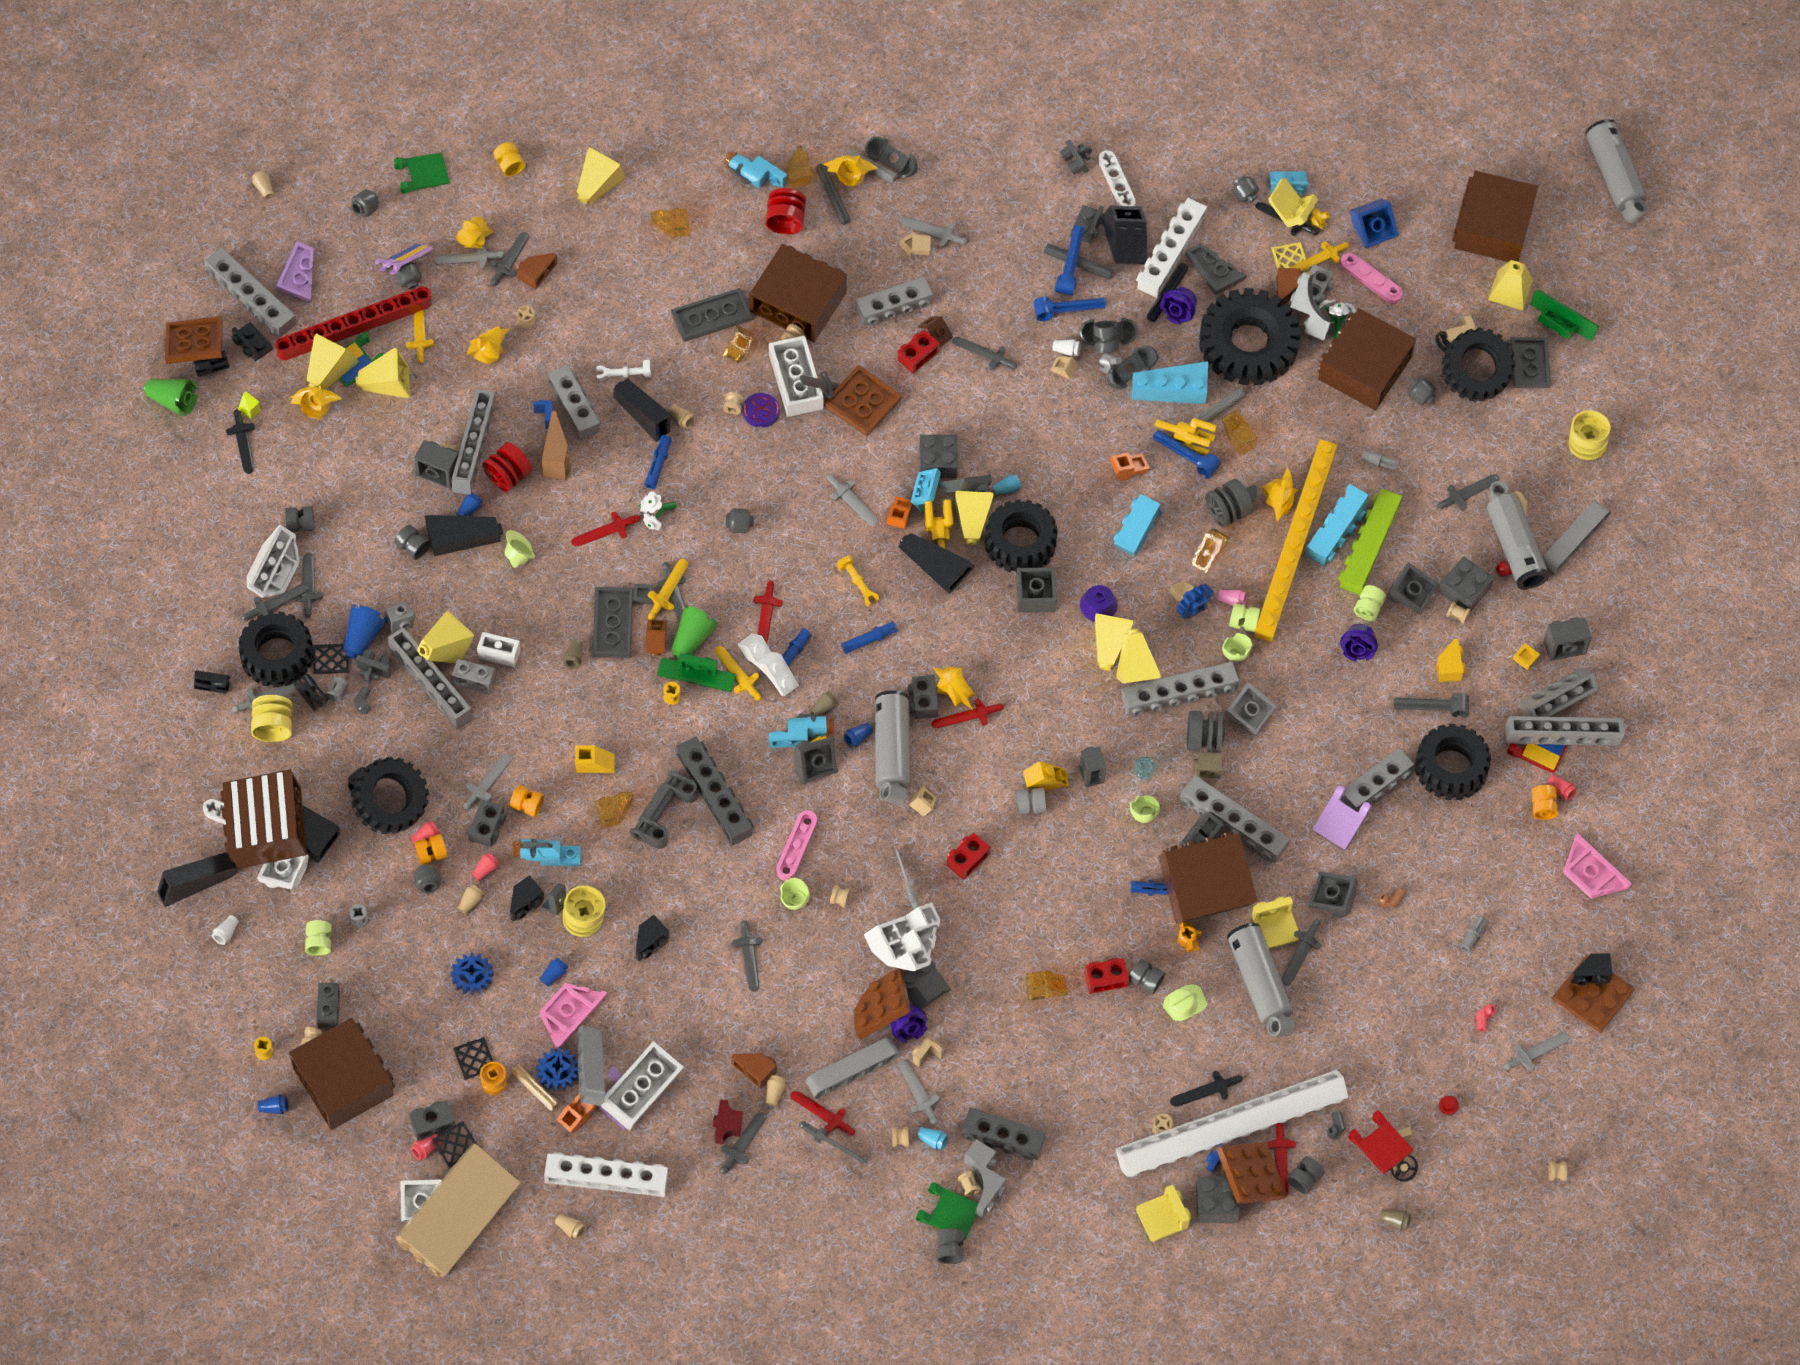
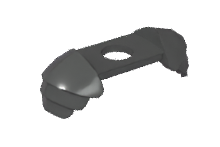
M872 137L867 141L865 152L872 161L880 160L899 172L898 177L908 178L917 173V161L911 153L907 156L889 145L886 138ZM896 153L898 155L896 163L889 161L890 154Z
M1121 318V322H1117L1118 334L1116 338L1121 340L1122 344L1131 343L1137 337L1138 328L1134 321ZM1094 319L1085 321L1079 329L1080 338L1089 345H1095L1094 340L1097 338L1094 335Z
M1149 345L1136 347L1132 355L1116 367L1112 365L1107 375L1108 385L1117 389L1127 388L1126 382L1133 377V373L1140 372L1143 369L1148 371L1156 364L1158 360L1157 351ZM1127 363L1133 364L1134 370L1132 373L1126 372L1125 365Z

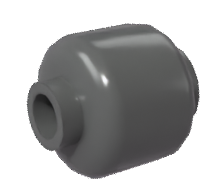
M1243 175L1233 182L1232 191L1240 202L1248 201V203H1251L1258 197L1256 194L1259 191V187L1252 177Z
M365 189L352 198V210L355 214L363 217L370 215L379 207L378 196L370 190Z
M411 262L401 266L400 270L395 274L399 285L403 288L407 287L409 290L416 288L422 278L416 263Z
M1418 377L1408 387L1410 389L1409 396L1419 405L1425 402L1429 404L1436 397L1433 394L1436 391V387L1425 377L1421 379Z
M733 508L726 514V528H729L732 533H747L750 527L754 525V516L750 515L748 509Z
M423 864L415 870L414 879L418 890L425 893H433L440 887L441 877L436 866Z

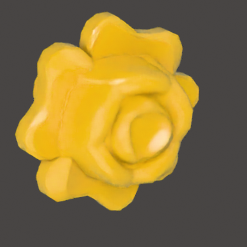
M1314 208L1310 220L1314 226L1323 229L1326 226V219L1330 216L1327 211L1322 213L1321 210Z

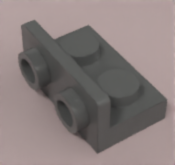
M1082 205L1074 226L1080 225L1085 229L1082 241L1091 244L1093 238H1097L1099 233L1098 225L1099 223L1102 224L1101 217L1104 214V206L1100 205L1097 210Z

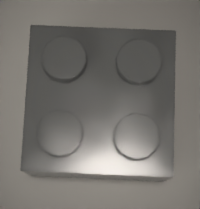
M920 435L919 471L938 468L941 472L940 478H957V435Z
M423 440L414 457L416 476L451 489L458 453L451 448L441 447L436 442Z
M1463 556L1441 582L1439 593L1452 602H1456L1457 605L1465 609L1470 608L1472 611L1492 587L1494 577Z
M1055 567L1017 568L1018 612H1056Z
M1574 617L1568 621H1554L1548 624L1544 644L1549 661L1587 654L1592 637L1585 617Z
M1198 1177L1196 1183L1197 1223H1238L1239 1204L1236 1202L1228 1178Z

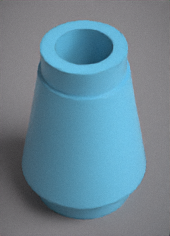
M1016 474L1013 476L1009 475L995 485H992L996 496L1018 492V489H1021Z
M921 1127L917 1134V1138L936 1150H943L948 1141V1135L940 1130Z

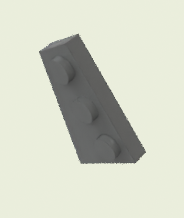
M1202 243L1186 250L1185 255L1215 295L1245 280L1247 277L1245 273L1239 272L1233 268L1234 266L1231 263H1226L1220 259L1218 254Z

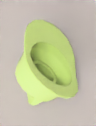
M513 530L506 532L507 545L504 554L514 568L526 564L530 558H535L531 544L522 534Z
M1190 984L1170 993L1164 1000L1163 1008L1173 1020L1182 1021L1204 1010L1207 1006V1001L1201 987Z

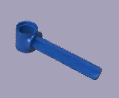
M1080 225L1074 226L1064 271L1057 278L1055 292L1074 295L1073 292L1077 281L1074 273L1085 230Z
M1039 297L1034 300L1033 304L1037 320L1048 321L1053 317L1054 313L1106 308V299L1096 298L1053 303L1047 297Z
M1160 430L1156 431L1153 435V440L1197 465V472L1200 475H1205L1207 479L1211 478L1221 465V461L1215 455L1204 454L1202 456Z

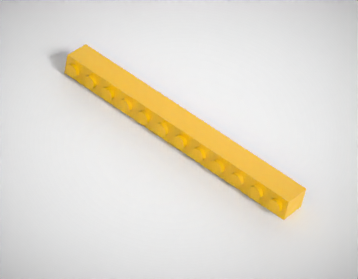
M1319 440L1256 626L1254 638L1273 643L1336 455L1338 444Z

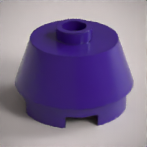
M1179 287L1164 294L1161 301V310L1164 309L1170 322L1175 324L1188 322L1195 315L1197 298L1191 290Z
M1103 585L1091 587L1080 599L1082 613L1093 622H1095L1096 613L1113 616L1117 611L1118 602L1115 595L1108 587Z
M1365 624L1350 626L1340 639L1344 656L1352 661H1357V659H1366L1368 661L1378 649V642L1373 629Z
M910 1003L911 1012L890 1023L893 1036L902 1043H907V1040L914 1037L916 1040L919 1039L927 1030L926 1022L928 1018L926 1013Z

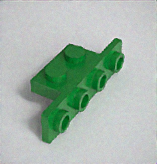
M1537 289L1534 292L1530 305L1542 312L1537 321L1542 323L1543 326L1552 329L1561 337L1567 339L1575 332L1589 341L1594 339L1599 325L1541 290Z
M680 653L678 661L662 658L657 675L660 677L727 692L732 691L736 675L733 673L717 670V661H714L712 658L696 657L691 653Z

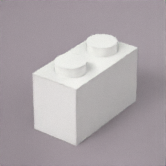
M482 632L477 647L478 659L515 668L520 654V641Z

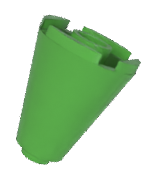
M151 378L144 385L147 397L180 416H186V413L190 414L198 399V395H195V389H198V385L190 379Z
M686 605L671 647L672 655L679 658L680 653L693 654L719 626L718 622L714 618L710 621L707 613Z

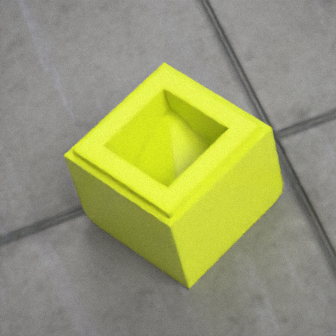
M244 392L239 410L252 420L261 411L260 403L248 392Z

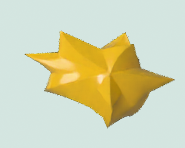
M845 155L822 164L829 167L827 171L837 174L839 182H843L845 186L850 187L861 184L868 171L878 169L871 162L861 159L860 155L855 157Z
M475 216L470 221H463V228L458 231L455 237L465 248L483 249L482 245L485 243V237L494 231L487 226L488 220L484 221L482 216Z
M497 326L482 333L470 341L471 345L467 355H473L476 360L489 365L497 362L500 355L504 352L501 344L504 342L503 338L510 328L501 329L500 326Z
M321 386L306 387L290 397L292 398L290 404L300 405L302 413L306 414L307 417L321 420L330 409V403L342 398L334 392L322 389Z
M1288 467L1281 479H1274L1262 486L1266 504L1274 508L1277 522L1290 511L1295 493L1299 490L1293 487L1292 476Z
M949 666L940 669L932 667L940 678L936 686L938 687L937 693L949 695L955 707L963 703L972 709L969 698L976 694L965 681L962 674L963 668Z

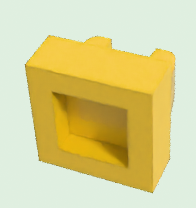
M1525 643L1513 656V660L1526 670H1529L1539 659L1540 654Z

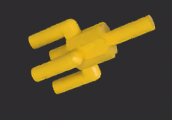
M1193 418L1190 424L1180 421L1178 425H1174L1158 419L1155 422L1156 427L1174 432V439L1184 441L1185 446L1200 455H1207L1210 450L1193 445V442L1209 447L1211 441L1214 442L1216 437L1215 434L1199 430L1198 427L1215 432L1217 425Z
M944 500V517L936 518L933 515L932 501H926L924 507L926 531L931 533L932 542H936L938 546L945 549V541L950 540V530L953 525L951 500Z

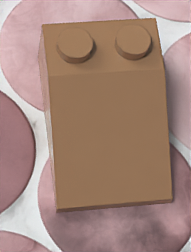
M552 411L542 456L543 477L566 480L567 474L571 473V454L568 453V445L557 413Z

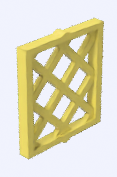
M1301 242L1271 248L1277 268H1280V265L1284 266L1283 268H1290L1288 266L1290 262L1297 264L1306 259ZM1296 246L1297 248L1293 251L1289 247ZM1278 249H1285L1283 253L1277 251ZM1287 251L1293 253L1290 258L1285 255ZM1295 255L1300 257L1298 262L1293 260ZM1282 258H1285V259L1288 260V262H1287L1286 264H1284V263H1282V262H1280V261H1281Z

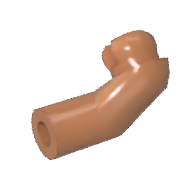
M1398 888L1393 896L1382 894L1378 898L1379 905L1383 908L1397 907L1406 892Z

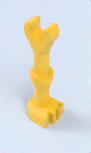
M851 555L838 560L837 568L841 572L847 569L853 578L852 582L863 593L866 606L869 607L871 605L868 600L869 598H874L878 602L879 596L868 589L864 583L863 576L859 575L852 565L854 560Z

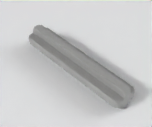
M851 150L848 156L854 157L860 155L861 159L871 162L878 168L870 170L871 173L890 183L895 181L897 174L854 150Z
M1237 388L1202 412L1198 419L1209 422L1244 398V391L1241 388Z

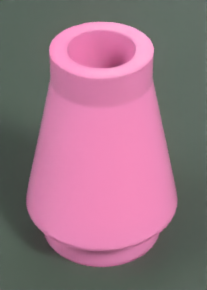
M1243 590L1219 591L1218 601L1234 606V603L1246 604L1247 592H1243Z

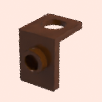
M931 316L918 325L919 328L928 329L931 336L940 343V347L953 338L942 316Z

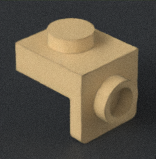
M927 1038L921 1046L918 1045L912 1053L913 1063L920 1067L930 1053L941 1059L943 1056L941 1044Z

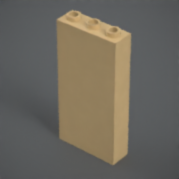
M473 1144L469 1146L395 1239L399 1241L398 1245L406 1251L409 1250L414 1254L413 1258L416 1261L426 1264L431 1274L436 1277H443L451 1270L518 1187L520 1182L478 1145Z

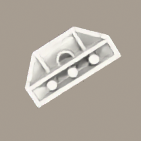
M282 525L277 526L262 545L247 574L248 589L262 598L280 595L286 591L300 563L296 535Z

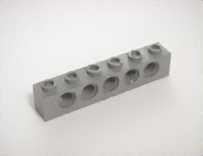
M222 247L204 260L206 273L210 277L214 276L223 289L227 288L235 300L239 299L247 311L251 310L260 323L264 322L272 334L276 333L281 337L297 324L295 315Z
M476 389L452 476V492L467 495L472 493L496 405L495 392Z
M404 627L388 637L389 649L454 727L458 729L472 720L470 706L434 663L419 654L417 651L419 645Z
M1228 662L1122 688L1121 697L1127 715L1139 716L1150 710L1156 712L1163 707H1176L1187 701L1193 703L1200 698H1213L1220 693H1233L1238 689L1239 679L1233 662ZM1214 680H1219L1221 683H1215ZM1199 684V685H1202L1203 687H1202V688H1198V687H1196L1195 685ZM1177 689H1183L1184 692H1179ZM1163 693V694H1165L1166 696L1162 697V696H1159L1158 694ZM1140 698H1146L1148 700L1142 701Z
M1509 716L1504 726L1506 744L1619 746L1624 737L1623 718Z
M1194 775L1181 791L1180 800L1183 805L1188 808L1192 807L1200 816L1210 812L1223 823L1220 829H1225L1228 832L1233 831L1234 835L1240 833L1241 841L1245 843L1246 847L1252 851L1256 850L1266 861L1276 863L1289 847L1290 838ZM1198 798H1204L1206 801H1199ZM1215 808H1219V809H1221L1222 811H1221V812H1216V811H1214V809H1215ZM1230 819H1236L1238 822L1233 823ZM1245 830H1252L1254 833H1247ZM1267 840L1270 843L1264 844L1261 841Z

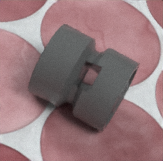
M1106 320L1094 324V335L1097 337L1094 340L1095 351L1110 353L1119 349V340L1116 338L1118 334L1117 322Z
M312 506L301 507L300 510L296 507L285 508L286 528L289 531L297 532L300 528L303 531L314 530Z
M410 524L403 527L395 538V544L401 549L406 550V553L414 560L420 559L428 551L431 544L428 538L423 534H419L417 529Z
M1140 959L1132 970L1129 981L1136 985L1142 984L1143 989L1153 995L1161 985L1166 973L1157 967L1152 969V964Z
M1305 1156L1298 1163V1168H1294L1287 1176L1289 1184L1301 1194H1307L1314 1186L1313 1182H1318L1325 1173L1317 1161Z
M958 1229L939 1230L937 1232V1243L939 1244L937 1248V1261L942 1264L961 1263L963 1261V1248H961L963 1245V1232Z

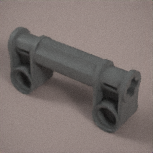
M670 770L668 778L664 783H661L651 801L638 818L639 822L635 828L631 829L630 834L635 839L657 849L666 847L668 844L667 829L656 822L673 796L686 803L694 802L698 797L696 783L680 773ZM658 835L663 836L662 838H659V839L655 838V837L658 836Z

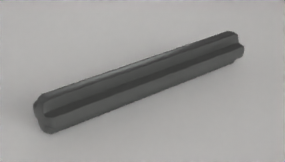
M824 163L818 164L816 166L817 173L842 225L848 224L850 217L831 175L827 171V167L822 165Z
M1050 243L1044 249L1045 254L1066 262L1067 250ZM1078 255L1077 267L1106 279L1111 278L1113 273L1111 268Z

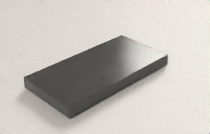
M741 288L671 309V314L683 342L753 320Z
M595 587L592 657L631 658L633 588Z

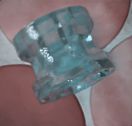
M1141 757L1135 763L1134 773L1141 780L1150 779L1154 772V762L1151 758Z

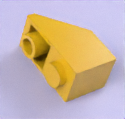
M1454 639L1438 657L1436 668L1439 682L1461 681L1463 674L1466 673L1465 662L1462 663L1461 657H1463V647L1459 646L1458 639Z
M575 745L576 773H615V754L595 745Z
M1039 761L1023 771L1026 786L1031 790L1032 788L1043 787L1045 791L1069 786L1066 770L1058 766Z

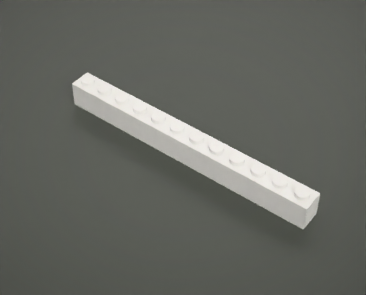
M1335 1070L1118 1147L1116 1152L1120 1168L1127 1177L1137 1176L1142 1171L1156 1169L1159 1165L1173 1163L1184 1156H1193L1198 1151L1212 1149L1215 1145L1221 1143H1229L1237 1137H1245L1250 1135L1251 1132L1265 1130L1277 1123H1285L1293 1117H1302L1307 1112L1321 1110L1324 1106L1330 1104H1338L1348 1098L1344 1077Z

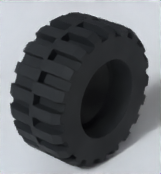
M1477 328L1476 330L1468 329L1465 333H1460L1453 339L1444 353L1442 374L1446 376L1445 382L1447 385L1450 384L1452 386L1451 390L1454 393L1457 391L1460 394L1459 397L1463 399L1468 397L1469 401L1479 399L1480 402L1488 398L1492 399L1507 387L1515 371L1513 369L1516 366V360H1513L1514 351L1509 349L1510 343L1508 341L1504 342L1501 339L1503 337L1501 334H1493L1494 330L1488 329L1484 331L1483 328ZM1481 349L1493 358L1495 372L1491 378L1479 381L1466 374L1462 366V358L1467 351Z
M1016 499L1013 503L1011 501L1005 502L1004 506L999 505L995 512L990 514L985 531L986 552L989 553V558L993 562L996 560V565L999 568L1003 566L1007 572L1013 570L1017 573V568H1042L1043 564L1047 565L1050 562V557H1053L1055 553L1058 532L1057 525H1055L1056 521L1053 516H1050V511L1047 508L1042 509L1041 504H1033L1031 500L1021 502V499ZM1014 527H1026L1034 531L1039 539L1029 546H1016L1005 539L1004 533Z
M272 611L268 612V615L265 616L263 614L258 615L257 620L252 619L248 622L249 627L243 628L242 635L239 637V654L242 667L245 668V673L249 677L252 676L253 681L256 683L261 681L262 685L267 687L269 684H273V688L279 687V684L288 686L290 681L294 680L296 682L297 679L300 680V675L308 672L307 667L310 668L312 665L314 651L309 629L307 626H304V622L301 619L296 620L295 615L288 614L287 616L285 612L279 611L278 614H274ZM271 639H285L294 645L290 654L278 660L266 659L258 653L260 647Z
M1443 724L1438 726L1437 730L1433 728L1429 731L1428 735L1423 737L1418 748L1415 771L1416 775L1420 776L1419 782L1421 785L1426 784L1425 789L1429 793L1434 791V796L1438 798L1441 795L1446 796L1445 800H1451L1452 797H1456V800H1462L1464 795L1466 798L1473 796V792H1478L1487 779L1491 765V753H1489L1488 744H1483L1484 738L1481 735L1477 736L1474 729H1466L1465 725L1458 727L1455 724H1449L1448 727H1445ZM1443 751H1457L1469 760L1471 767L1461 773L1448 772L1439 766L1435 756Z
M386 757L369 764L358 774L357 779L353 783L354 789L351 790V797L354 799L351 804L352 808L356 807L357 812L355 815L357 818L361 817L363 819L362 824L364 826L369 825L372 831L377 832L379 830L381 834H388L389 832L396 834L411 827L424 814V808L427 807L429 801L426 799L429 795V789H425L426 779L420 777L422 772L419 769L415 770L412 768L414 764L411 762L406 764L402 758L395 760L393 757ZM384 778L392 779L403 787L406 793V805L401 811L390 813L377 805L373 789L379 780Z

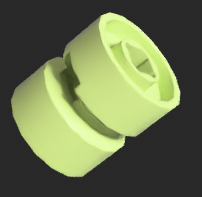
M1365 586L1360 594V600L1357 601L1354 607V613L1365 620L1375 621L1386 599V594L1378 587Z
M1234 603L1229 627L1236 629L1244 627L1245 631L1255 633L1260 608L1250 606L1247 609L1245 605Z
M314 920L306 924V935L308 936L305 940L306 953L310 955H327L331 952V939L329 938L332 933V925L329 922Z

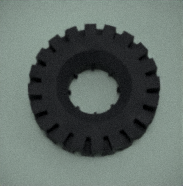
M1244 288L1242 295H1240L1238 289L1229 291L1228 298L1223 294L1216 298V304L1211 303L1201 321L1199 346L1201 353L1204 352L1203 359L1205 362L1208 361V365L1212 363V371L1217 375L1222 372L1225 373L1224 379L1233 382L1234 378H1238L1240 385L1248 386V380H1253L1255 386L1262 385L1266 378L1270 383L1278 378L1279 373L1283 376L1289 370V366L1295 362L1299 350L1301 327H1298L1299 320L1296 314L1292 315L1293 309L1289 304L1281 305L1282 298L1274 294L1269 299L1268 291L1260 289L1258 295H1254L1253 288ZM1243 325L1257 326L1262 329L1263 333L1267 334V346L1256 352L1243 351L1237 348L1231 341L1232 331Z

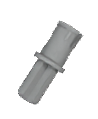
M1364 449L1361 457L1362 461L1377 465L1376 467L1380 465L1396 470L1399 465L1398 460L1383 456V453L1379 454Z
M1483 916L1476 917L1471 928L1467 929L1464 940L1459 945L1460 949L1467 953L1471 952L1475 942L1481 938L1480 934L1487 924V920Z

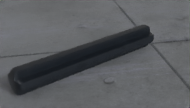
M1180 263L1148 312V320L1152 322L1157 320L1162 312L1161 301L1164 294L1178 287L1188 271L1187 264Z

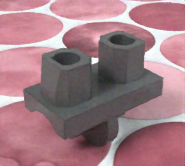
M1070 139L1066 141L1068 146L1063 148L1060 153L1065 161L1075 157L1076 160L1068 164L1073 175L1082 170L1084 173L1089 172L1083 158L1086 161L1091 159L1092 148L1079 144V150L1077 151Z
M365 649L362 655H357L355 659L357 661V668L361 669L360 674L365 675V682L369 683L372 678L378 680L379 676L389 679L391 675V658L383 655L379 662L374 661L375 653Z

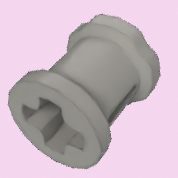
M334 677L332 680L333 684L325 695L330 700L339 703L342 700L341 696L344 690L348 689L349 683L342 678Z
M353 905L350 908L351 923L357 928L364 927L368 922L367 910L364 905Z

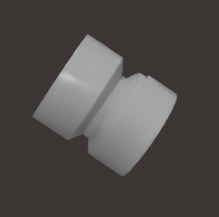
M1043 787L1032 788L1030 792L1026 789L1015 791L1018 815L1029 814L1031 810L1034 813L1046 812Z

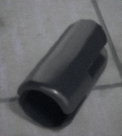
M222 350V357L193 361L198 377L230 368L225 350Z
M195 671L194 689L224 694L228 692L230 686L228 681L230 679L229 675Z
M304 674L301 677L306 685L297 679L294 686L313 711H316L317 708L307 696L311 694L320 707L323 703L314 692L317 690L326 702L329 698L309 674Z

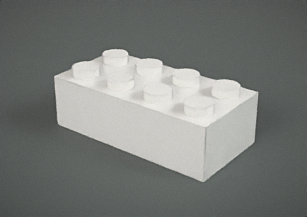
M805 336L769 343V357L787 417L822 410L823 395L821 389L804 385L800 381V375L817 378Z
M653 1041L604 1096L601 1107L630 1131L678 1077L684 1067Z

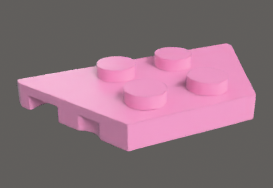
M1579 834L1575 836L1563 873L1587 896L1592 899L1631 887L1632 883Z
M565 983L541 1009L540 1016L557 1050L562 1048L607 997L606 991L601 990V992H597L587 987H576L575 985Z

